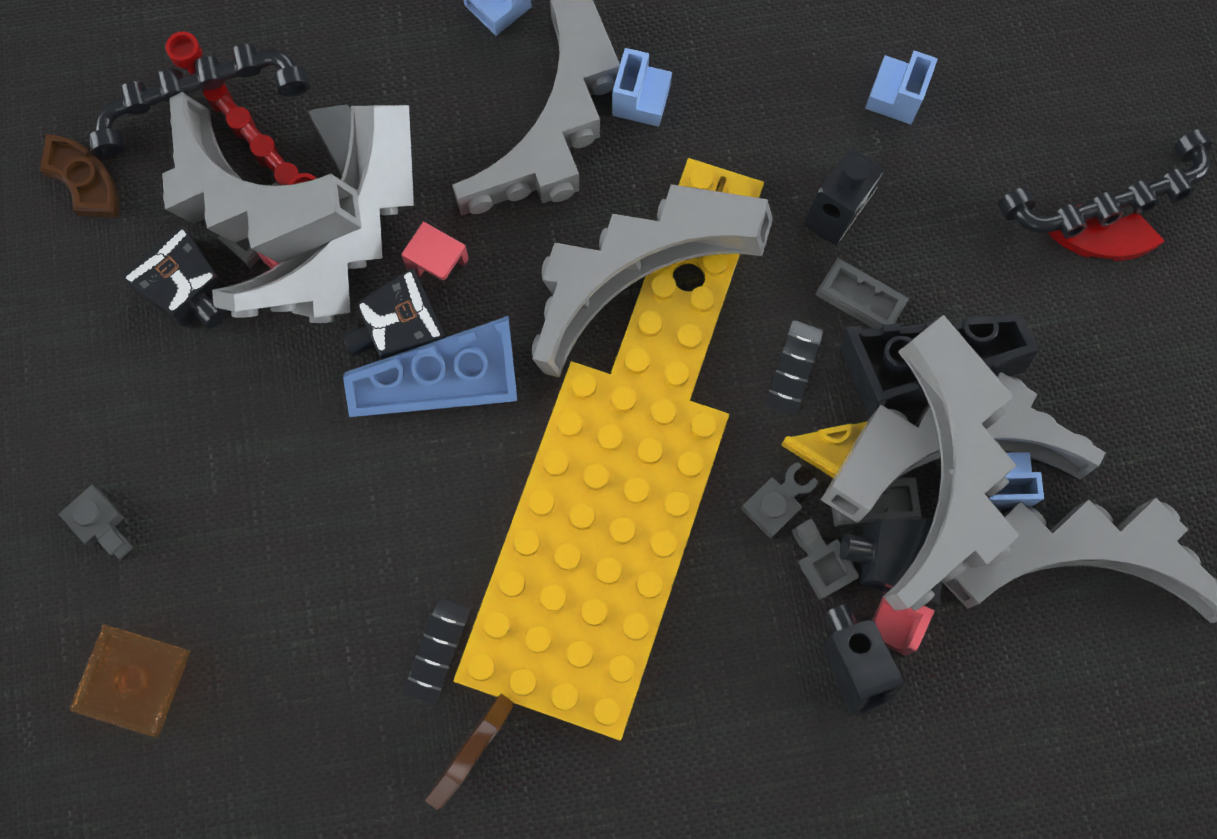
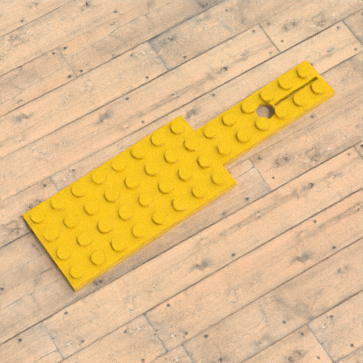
M688 158L679 182V186L711 191L717 190V192L755 198L760 197L764 185L763 181ZM717 254L696 257L671 264L648 274L644 279L611 374L571 361L453 682L495 697L502 693L513 701L514 704L621 741L729 417V413L690 401L740 254ZM683 264H693L702 270L705 281L702 286L695 288L693 291H683L676 286L673 273Z

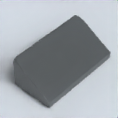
M348 104L311 110L308 113L312 123L342 176L349 150L351 110Z

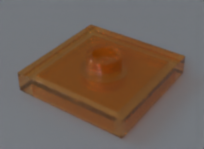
M103 624L69 711L151 737H159L191 651Z

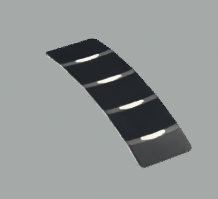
M792 321L765 403L766 406L792 415L797 414L823 335L822 329L798 321Z
M442 598L438 599L404 689L406 695L431 704L437 703L454 652L470 614V608Z

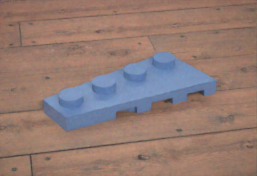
M509 316L345 372L343 380L349 417L517 401Z

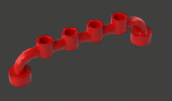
M177 32L171 35L165 46L171 61L175 66L187 69L190 74L196 73L194 62L201 58L203 54L196 37L189 32ZM225 83L217 89H203V95L214 111L222 112L226 116V121L233 134L239 139H245L250 144V149L257 162L261 166L269 167L273 171L279 185H294L317 179L308 173L300 174L294 164L286 163L283 160L273 139L259 132L249 111L235 104Z

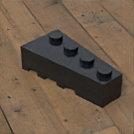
M1021 314L965 318L964 322L951 323L996 376L1000 372L1007 376L1025 372L1039 351ZM936 320L926 321L924 325L900 327V323L884 324L879 329L862 330V326L846 327L840 350L869 417L874 414L880 405L900 412L928 403L925 393L913 371L898 351Z

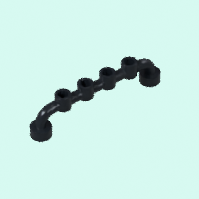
M240 44L231 50L232 61L219 65L216 57H201L194 62L196 73L182 77L180 70H163L157 74L159 85L146 89L145 84L142 82L133 81L125 83L120 87L122 98L105 105L98 114L95 122V131L88 135L91 154L96 157L107 158L119 155L124 151L121 132L112 129L113 122L121 115L127 113L133 115L143 114L150 110L151 105L163 101L170 102L169 98L181 92L187 95V93L199 89H217L226 80L238 76L243 78L258 75L262 68L273 65L280 69L274 74L278 93L282 96H296L305 93L310 88L306 69L296 66L293 59L283 51L268 49L257 52L252 44Z
M1203 129L1194 130L1183 136L1174 145V150L1182 162H1193L1192 168L1185 171L1181 168L1172 170L1161 179L1149 183L1146 180L1136 182L1125 191L1113 195L1111 192L1100 194L1091 202L1077 207L1075 204L1064 206L1055 214L1047 217H1040L1031 212L1036 202L1025 187L1015 189L1006 194L998 202V207L1006 220L1016 219L1023 227L1032 232L1049 233L1060 230L1066 239L1073 238L1087 228V220L1096 218L1099 224L1104 227L1113 224L1123 216L1122 208L1132 206L1135 213L1140 215L1158 205V196L1167 194L1172 203L1182 201L1190 196L1195 190L1192 185L1203 180L1210 170V158L1207 151L1211 148L1212 142Z

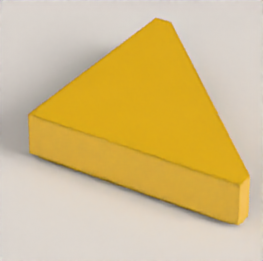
M867 422L821 429L818 432L793 437L787 436L781 446L834 478Z

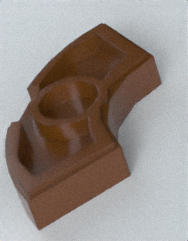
M46 134L39 171L45 177L60 180L68 186L72 194L73 211L78 216L118 218L119 199L114 180L103 163L80 143L66 137Z
M502 693L498 696L425 800L436 810L443 808L501 728L513 708V701Z

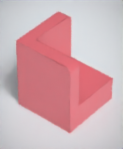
M424 221L401 254L407 270L414 268L418 277H421L424 271L440 280L447 278L456 263L465 266L469 260L466 245Z
M883 597L873 617V621L887 647L903 655H908L918 650L935 611L926 606H922L916 611H913L911 607L909 609L894 610Z

